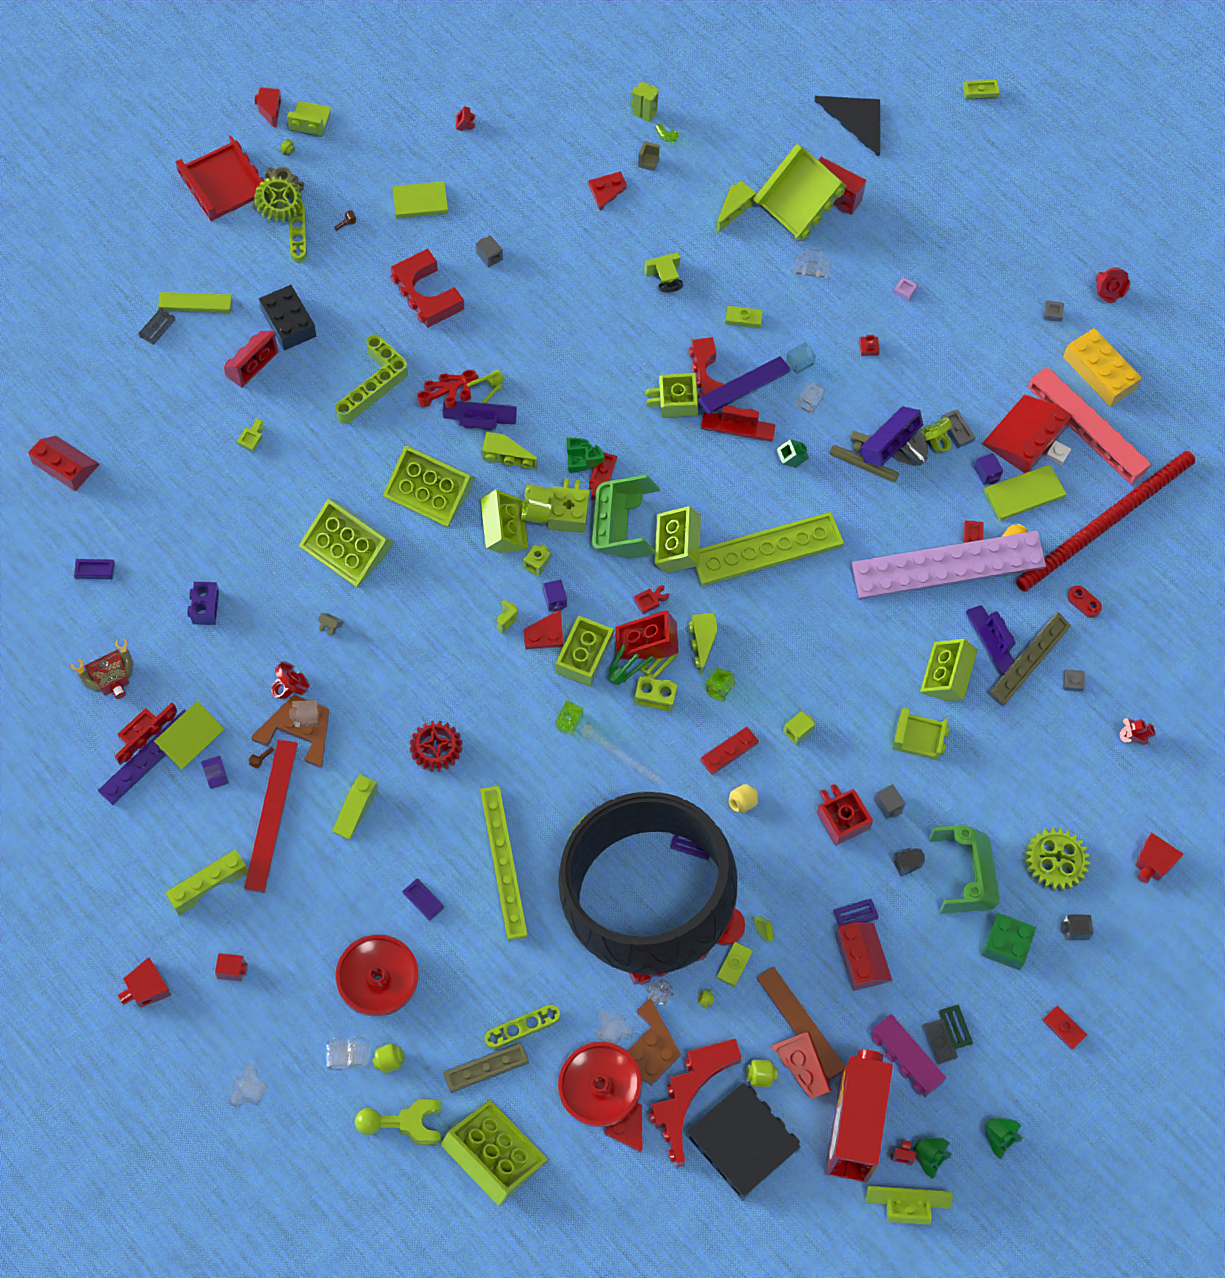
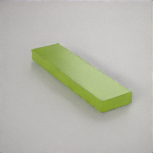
M160 292L158 309L159 311L231 313L232 294Z

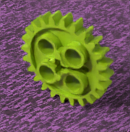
M1052 827L1049 833L1044 829L1042 835L1038 832L1035 838H1031V844H1028L1026 847L1028 851L1025 852L1024 856L1028 859H1026L1024 864L1030 865L1027 872L1033 871L1031 878L1037 877L1039 879L1038 885L1044 882L1045 889L1051 885L1052 891H1055L1058 886L1061 892L1065 889V886L1071 890L1072 884L1078 886L1079 880L1083 881L1084 875L1089 871L1086 867H1089L1090 862L1086 860L1090 857V854H1084L1087 847L1080 846L1083 840H1075L1077 834L1072 837L1069 836L1070 830L1064 834L1062 828L1055 832V829ZM1044 846H1050L1052 851H1047ZM1064 849H1069L1072 855L1066 854ZM1042 864H1047L1051 870L1044 869ZM1062 867L1068 868L1070 873H1065Z

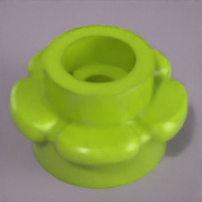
M286 139L282 143L280 150L283 155H290L294 151V141Z
M702 989L698 996V1005L703 1006L704 1009L712 1006L714 994H711L710 989Z

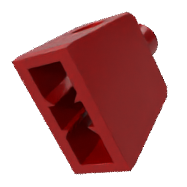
M1151 832L1145 840L1135 863V866L1141 870L1137 878L1143 883H1148L1151 877L1159 881L1181 859L1183 853Z
M149 957L124 977L123 981L128 989L117 995L123 1005L135 999L139 1008L171 996V993Z

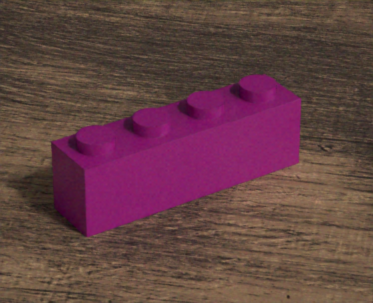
M892 1014L872 1029L870 1034L874 1044L882 1047L887 1059L891 1063L894 1062L899 1067L900 1074L912 1082V1087L917 1094H922L926 1098L944 1083L946 1076Z

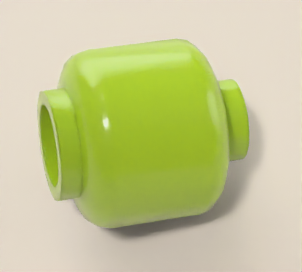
M390 1043L377 1048L375 1057L372 1060L376 1069H380L382 1073L387 1074L402 1068L403 1062H405V1055L401 1046Z
M753 1060L750 1065H747L746 1079L753 1087H771L773 1081L778 1078V1069L774 1067L770 1060Z

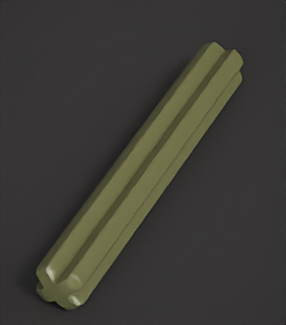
M833 445L830 450L831 455L892 482H896L899 472L885 466L881 467L866 463L862 456L842 447Z

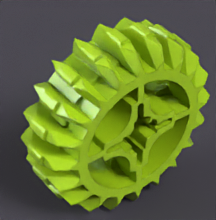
M273 176L271 180L266 178L265 182L261 181L254 195L255 206H258V212H262V217L268 216L269 221L272 218L275 219L276 223L278 219H281L283 223L285 219L290 221L292 216L296 217L297 212L301 210L303 201L301 199L302 194L299 193V187H294V182L288 183V178L285 181L282 180L281 176L279 179ZM265 195L268 196V199L270 200V204H268V203L266 202L265 197H264ZM287 195L290 196L292 204H290L289 200L286 198Z

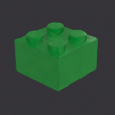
M997 913L981 956L1020 971L1025 964L1036 927Z

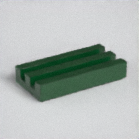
M959 1004L939 1010L938 1013L952 1050L972 1045L973 1041ZM952 1011H955L957 1015L958 1021L960 1023L961 1029L966 1039V1041L964 1042L959 1032ZM945 1013L948 1014V1017H949V1019H950V1022H951V1025H952V1027H953V1030H954V1033H955V1035H956V1038H957V1040H958V1043H956V1041H955V1038H954V1036H953L952 1030H951V1028H950V1025H949V1022H948V1020H947V1017H946V1014H945Z

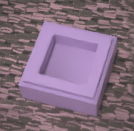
M902 277L893 293L909 301L918 285Z

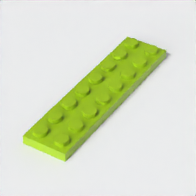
M828 512L700 548L699 566H695V570L703 587L843 547L844 542L832 513Z

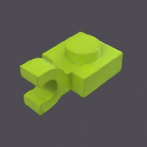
M256 418L251 429L245 427L237 440V445L254 452L263 438L262 434H260L265 428L262 425L263 421Z

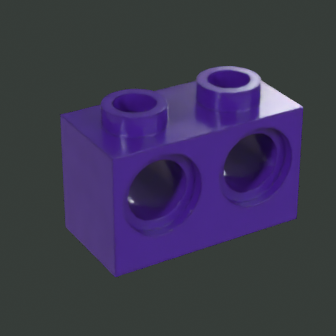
M194 582L193 589L190 588L189 598L192 602L191 606H188V617L191 618L192 624L216 625L219 598L217 582ZM202 593H208L206 596H200ZM201 610H206V611H205L204 613H202V614H199V613H198V612L201 611Z

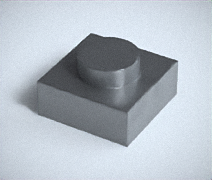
M1046 300L1044 319L1061 322L1063 319L1064 303Z
M1065 669L1064 690L1083 692L1085 671Z

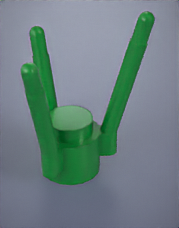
M622 645L613 664L608 669L610 671L608 678L619 686L648 664L654 657L650 656L627 674L626 670L635 662L639 655L635 654L623 668L621 666L616 668L626 647Z

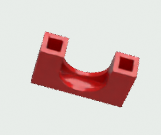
M428 248L391 266L392 274L390 275L392 282L399 286L401 295L403 297L406 296L410 308L417 312V318L420 323H424L427 328L464 310V299L455 287L432 297L423 296L414 289L419 280L438 271L437 260Z

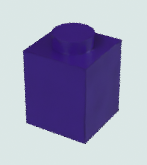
M991 453L977 458L974 469L983 485L997 483L1002 476L1003 469L995 454Z
M562 580L543 583V594L548 611L556 612L567 608V597Z

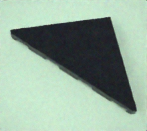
M815 96L814 101L816 103H819L829 115L840 121L845 129L856 135L861 143L872 149L876 156H880V99Z

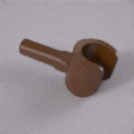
M352 210L345 213L346 219L334 227L336 231L344 225L356 223V217Z
M270 747L259 757L252 754L249 758V765L259 768L265 757L272 753L274 748Z

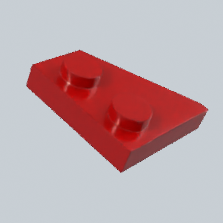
M621 171L588 180L589 188L599 210H603L605 204L609 201L612 202L618 194L627 189V184Z
M561 610L524 629L525 650L563 647Z
M638 1103L630 1115L622 1121L608 1126L604 1135L641 1153L642 1104Z

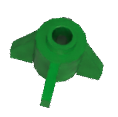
M998 1117L995 1119L991 1118L985 1124V1134L993 1153L999 1159L1003 1158L1007 1151L1006 1149L1011 1147L1014 1142H1019L1023 1138L1017 1133L1021 1125L1016 1120Z
M925 1137L922 1140L919 1139L913 1147L922 1169L932 1179L935 1178L938 1171L937 1168L952 1155L947 1151L950 1142L944 1138Z

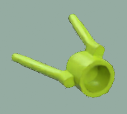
M498 369L487 376L467 384L470 387L486 381L489 387H495L481 403H486L499 389L503 388L501 383L505 379Z

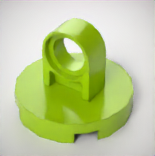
M949 418L936 421V424L928 425L920 430L925 436L926 441H930L937 453L949 451L951 441L946 431L953 425ZM940 440L944 442L943 449L940 447Z

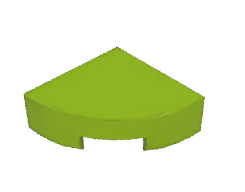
M760 916L753 918L760 936L767 942L774 940L772 922Z

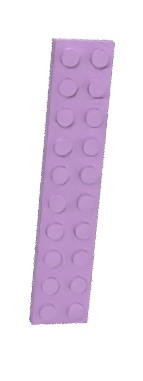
M1038 531L852 562L859 599L1044 569L1046 567Z

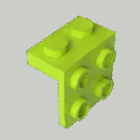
M299 101L295 111L288 112L289 130L323 136L331 108L329 106Z

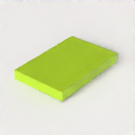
M444 181L392 186L396 218L448 213Z
M196 701L154 740V743L182 770L225 729L199 701Z

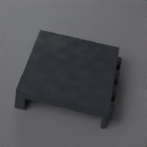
M742 1083L690 1128L686 1134L688 1139L742 1201L795 1152L797 1153L801 1147L799 1139L793 1133H788L784 1122L779 1117L775 1118L770 1112L771 1108L765 1101L761 1102L756 1096L757 1092L750 1085L747 1086L745 1083Z

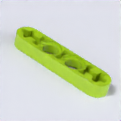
M303 203L299 216H292V219L289 221L291 259L296 263H302L307 258L306 211ZM295 222H301L302 226L294 227L293 224ZM297 236L303 238L300 242H295L293 239ZM297 248H300L299 256H297Z
M547 1005L490 1029L485 1034V1044L489 1049H499L553 1026L560 1020V1010L555 1005ZM550 1010L552 1013L556 1012L554 1019L551 1020L550 1017L544 1019V1024H541L539 1014H542L543 1018L548 1015ZM529 1018H535L538 1021V1025L535 1028H529L526 1025V1021ZM510 1026H516L519 1029V1033L516 1036L508 1035L507 1029ZM504 1030V1036L507 1040H503L502 1036L497 1039L496 1044L493 1041L489 1042L491 1035L499 1037L501 1036L500 1031Z

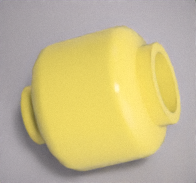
M743 784L730 792L729 805L736 812L746 813L757 806L758 792L755 788Z

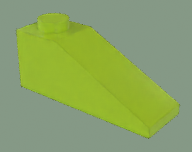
M742 180L729 188L717 220L716 231L718 233L755 203L753 198L756 196V192Z
M361 774L358 775L333 827V833L349 841L351 840L378 792L376 781Z

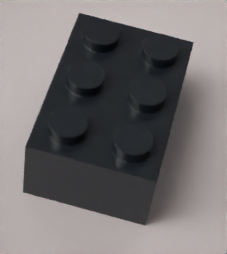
M292 285L259 298L261 311L272 331L275 332V336L284 351L317 337L315 324Z

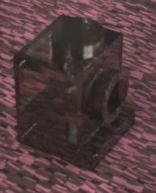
M911 848L902 851L900 855L898 852L894 853L892 862L900 877L922 868L925 862V855L921 849L915 848L911 850Z

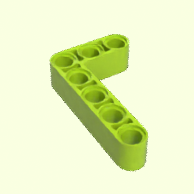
M370 335L366 340L368 355L382 368L336 404L337 419L341 423L351 422L408 375L406 360L379 335Z

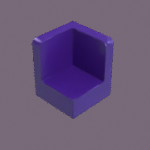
M221 756L201 761L210 789L229 784Z

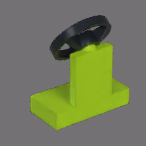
M679 252L645 261L644 272L646 276L659 274L661 283L658 286L661 292L678 291L684 286L683 281L679 280L676 268L680 267L681 257Z

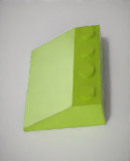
M405 445L382 496L449 527L467 498L476 477L416 448Z
M327 499L300 542L299 547L355 587H359L386 556L394 540L337 500Z
M491 1100L487 1101L448 1131L441 1143V1146L498 1206L510 1198L548 1161L539 1149Z

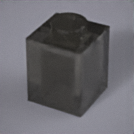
M1067 915L1061 922V933L1064 934L1065 940H1089L1093 935L1092 916Z

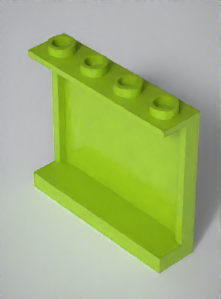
M796 144L753 200L757 204L762 205L794 234L795 239L803 241L809 237L813 227L821 222L825 212H828L833 207V202L843 195L847 185L807 149Z

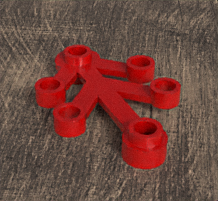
M465 370L462 375L441 374L439 382L429 380L424 383L425 391L417 394L418 403L421 407H428L431 405L432 400L449 393L445 399V406L447 408L456 407L458 388L464 385L463 390L460 391V399L462 401H469L471 399L470 390L472 386L468 387L467 384L479 379V376L474 370Z

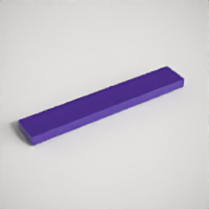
M779 356L699 397L698 402L709 415L722 408L723 405L726 406L788 374L791 368Z

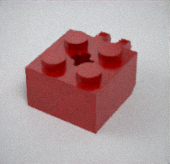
M833 784L831 785V791L835 798L831 799L825 789L821 790L820 795L824 803L818 806L816 813L837 846L871 829L873 819L854 789L842 794L837 785Z

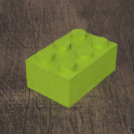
M687 506L657 514L655 565L665 573L699 566L701 515L692 507Z
M578 615L555 663V673L591 687L613 640L614 629Z

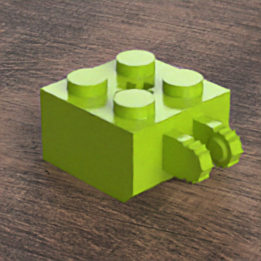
M696 373L661 375L659 377L660 388H650L645 391L647 397H660L647 399L646 405L648 407H661V418L698 416Z
M565 478L563 487L552 486L553 498H551L552 505L548 519V530L585 533L590 490L580 489V480L577 479L574 488H568L570 481Z

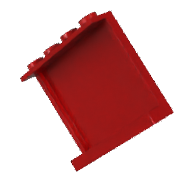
M231 135L229 136V144L187 164L182 159L175 161L179 175L210 222L254 201L256 188L259 187L261 181L265 182L263 177L260 178L258 176L255 165L250 164L248 155L241 151L240 143L235 141Z

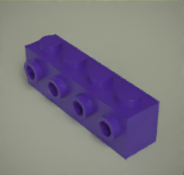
M902 406L860 447L864 462L882 467L923 426L921 410Z

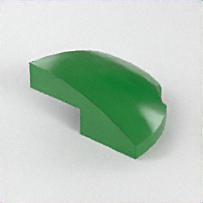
M567 438L569 473L584 471L605 461L604 454L599 446L595 445V448L592 447L586 439Z

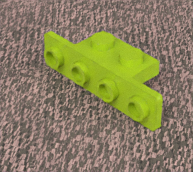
M868 1186L866 1193V1203L887 1204L888 1222L931 1225V1207L949 1209L953 1199V1192L904 1189L899 1187Z

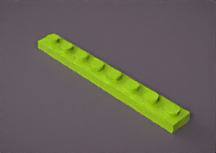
M500 786L481 788L480 794L507 941L528 938Z

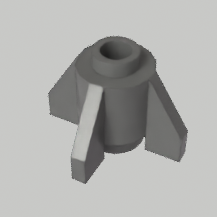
M919 431L913 439L910 438L893 456L900 462L914 466L917 464L922 465L928 459L926 456L928 449L925 436Z

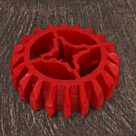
M432 720L429 726L424 722V729L418 727V733H413V739L410 740V753H413L412 759L417 760L416 764L418 766L422 765L424 770L430 767L431 772L434 771V768H438V772H441V767H445L448 770L449 764L454 766L456 764L454 759L459 760V753L463 751L461 747L463 743L459 739L460 733H455L456 728H450L448 722L444 726L441 720L438 724H435ZM438 735H443L447 738H440ZM431 736L428 741H424L427 737ZM434 740H436V743L438 745V752H436V748H434ZM451 749L445 756L441 757L443 752ZM425 754H431L434 758L428 757Z

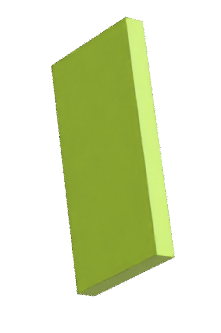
M1050 464L985 487L983 490L999 521L1063 499L1067 495Z

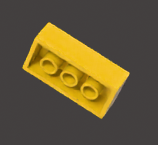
M1095 328L1067 345L1063 358L1109 407L1137 390L1142 379Z

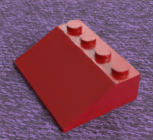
M1024 394L984 440L982 445L1023 473H1027L1033 469L1050 449L1054 441L1066 430L1073 415L1056 404Z

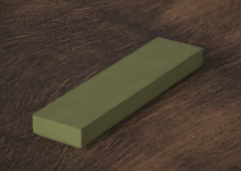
M522 1043L445 1071L443 1074L450 1093L529 1064V1060Z

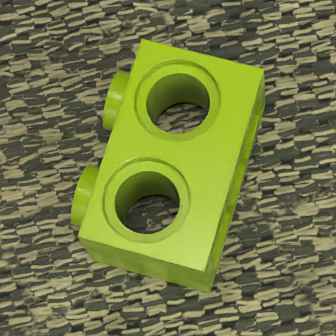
M640 676L634 705L672 712L678 684L670 680L661 681L651 676ZM648 688L651 692L645 693L642 690ZM667 692L670 696L664 697L661 694Z

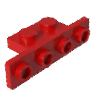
M723 405L722 414L711 413L708 415L707 412H704L701 429L773 441L776 425L758 421L759 412L753 409H741L735 406Z
M170 703L158 716H155L145 708L117 734L118 738L126 744L114 756L119 765L128 762L137 749L143 748L152 735L158 734L167 721L170 722L174 719L177 713L175 704Z

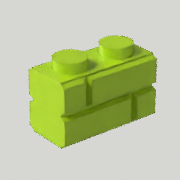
M643 81L634 87L632 91L634 99L631 103L634 116L642 117L647 122L652 121L658 108V88L652 85L649 86L648 83Z

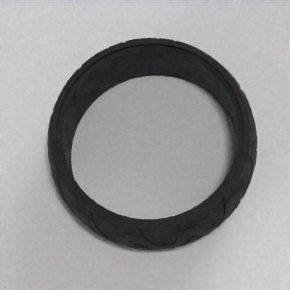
M637 792L616 797L614 800L611 799L592 810L582 819L580 824L573 830L565 845L559 868L558 884L565 918L577 939L593 955L595 954L602 962L621 971L641 975H655L684 968L699 960L701 956L707 954L724 934L735 909L738 878L735 860L729 843L711 817L701 808L686 799L683 800L681 797L661 792ZM646 832L671 833L687 838L706 851L719 869L715 889L706 905L694 918L672 931L654 936L619 934L599 925L580 906L581 886L589 867L605 849L623 838Z

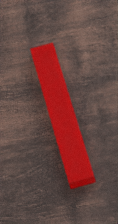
M278 740L245 882V890L262 893L266 891L297 752V742Z

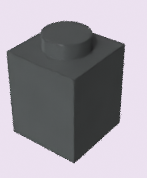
M491 235L480 239L476 243V254L488 268L503 260V249Z
M893 784L877 792L874 797L875 803L886 819L891 816L896 818L903 813L906 803Z

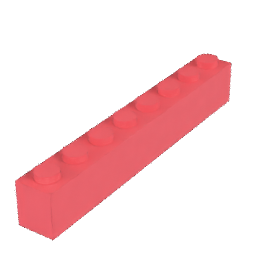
M1045 367L1031 378L1028 389L1040 400L1056 404L1072 414L1069 427L1129 484H1134L1147 473L1151 465L1148 459L1142 456L1132 444L1128 443L1118 431H1115L1105 419H1102L1092 407H1089L1081 396L1075 394L1068 384L1061 381L1055 372Z

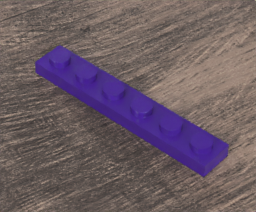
M185 709L98 789L99 794L112 806L166 756L154 743V740L186 712Z

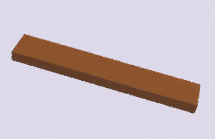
M772 967L757 977V981L796 1036L810 1031L828 1081L841 1073L845 1065L777 970Z

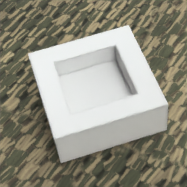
M1054 441L1046 458L1062 466L1071 448Z

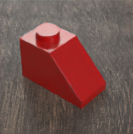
M259 87L258 94H255V105H258L259 113L273 127H277L282 101L280 89Z

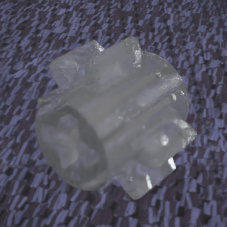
M655 979L654 983L648 987L647 991L650 992L648 998L656 1005H666L668 1000H671L674 995L671 992L673 986L666 980Z

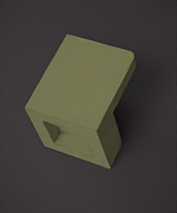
M644 141L639 153L638 167L655 171L660 158V145Z

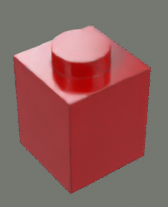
M218 953L215 969L217 979L242 981L243 975L247 974L248 963H245L244 957L241 955Z

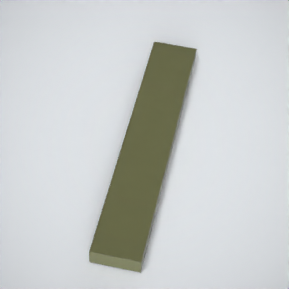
M1059 612L1053 615L989 691L1001 706L1009 701L1071 627Z

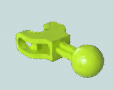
M419 1099L408 1109H400V1115H380L373 1108H364L355 1117V1127L363 1135H373L380 1128H400V1135L409 1136L417 1145H437L441 1142L440 1133L426 1129L422 1124V1120L426 1115L439 1113L442 1109V1102L435 1099Z

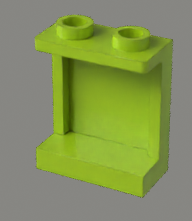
M902 707L892 749L938 760L940 754L944 755L946 743H943L944 737H948L950 726L947 725L948 719L944 718L941 722L909 714L910 709Z

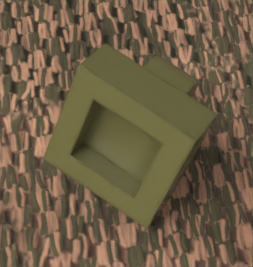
M853 431L850 437V441L855 442L853 451L860 453V447L870 436Z
M323 613L318 620L322 622L319 631H324L325 627L328 626L330 628L328 635H334L336 629L341 628L344 621L329 613Z

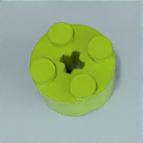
M526 484L525 500H522L520 520L546 525L552 505L550 498H553V488Z

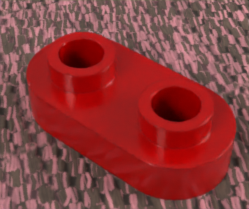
M1073 586L1069 590L1067 595L1068 601L1086 617L1095 618L1100 614L1102 610L1101 602L1084 587Z

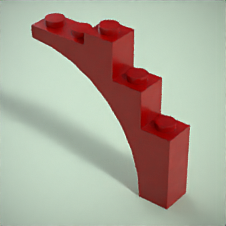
M736 1038L688 1051L687 1058L684 1060L687 1071L691 1070V1072L671 1077L669 1085H666L668 1095L673 1097V1099L651 1105V1111L648 1112L650 1123L655 1124L656 1130L665 1128L662 1130L665 1143L669 1142L671 1150H668L671 1163L675 1162L676 1168L684 1166L686 1162L682 1145V1129L689 1105L700 1088L713 1076L741 1062L742 1057Z

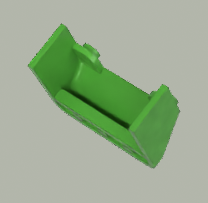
M647 474L603 482L597 487L592 545L598 551L627 559L655 554V550L643 538L627 540L629 510L641 505L643 494L660 491V487Z
M967 825L934 827L929 836V842L956 840L961 845L970 846L975 882L968 883L963 890L964 899L944 900L940 908V914L986 911L996 908L1000 898L988 835Z

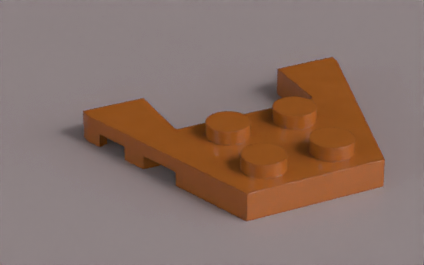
M293 695L252 735L251 739L268 747L276 730L312 743L305 757V762L322 768L330 713L329 708Z
M649 998L636 1013L651 1028L627 1052L636 1061L641 1072L642 1081L652 1086L677 1061L681 1054L654 1003Z

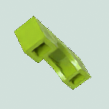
M235 849L166 891L165 894L178 916L196 906L200 898L208 891L225 883L232 884L248 874V869Z

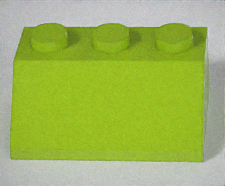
M497 489L481 498L487 549L499 553L529 549L526 523L524 520H520L523 499Z
M965 638L934 642L920 692L948 702L964 700L977 649Z

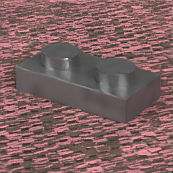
M958 409L941 416V419L949 418L952 422V427L947 431L958 448L975 441L974 434Z

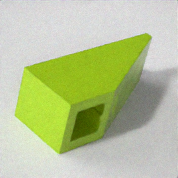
M486 432L482 448V460L490 463H504L508 466H522L526 469H537V457L506 435Z
M715 612L692 615L691 622H688L689 633H693V640H691L692 651H696L697 656L694 657L695 668H699L700 675H703L717 637L718 628Z

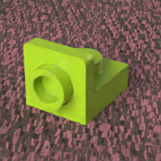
M505 599L502 601V610L504 612L498 616L496 621L497 630L502 634L518 620V608L515 604L509 603Z

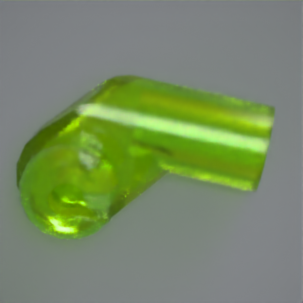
M658 124L655 127L662 140L668 142L677 141L679 133L676 130L667 132L663 124Z

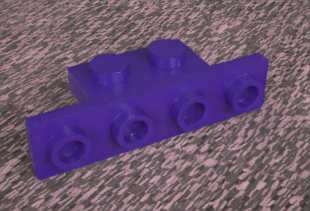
M444 401L443 418L459 420V425L464 426V428L482 427L483 430H492L493 428L496 429L497 423L516 424L517 406L456 401V407L447 408Z
M982 605L968 609L966 611L968 618L1000 674L1004 675L1015 662L1010 654V650L1016 644L1014 636L1009 632L1004 619L998 611L988 616Z

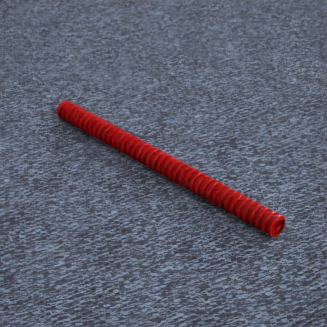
M1187 450L1066 542L1050 552L1044 558L1046 564L1044 569L1026 571L1016 578L1018 588L1024 592L1029 591L1033 585L1046 578L1051 572L1063 565L1072 556L1080 552L1093 540L1105 533L1114 524L1186 471L1187 468L1194 465L1196 462L1194 455Z

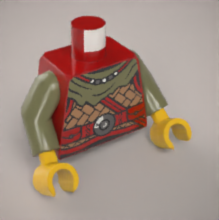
M124 637V646H119L117 640L115 641L116 647L121 650L120 652L117 649L84 665L85 669H83V662L80 659H77L80 663L79 668H75L72 663L70 664L73 670L78 671L79 678L87 688L95 692H102L104 695L113 693L116 699L126 695L123 687L129 684L128 678L132 675L133 660L129 649H126L127 640Z

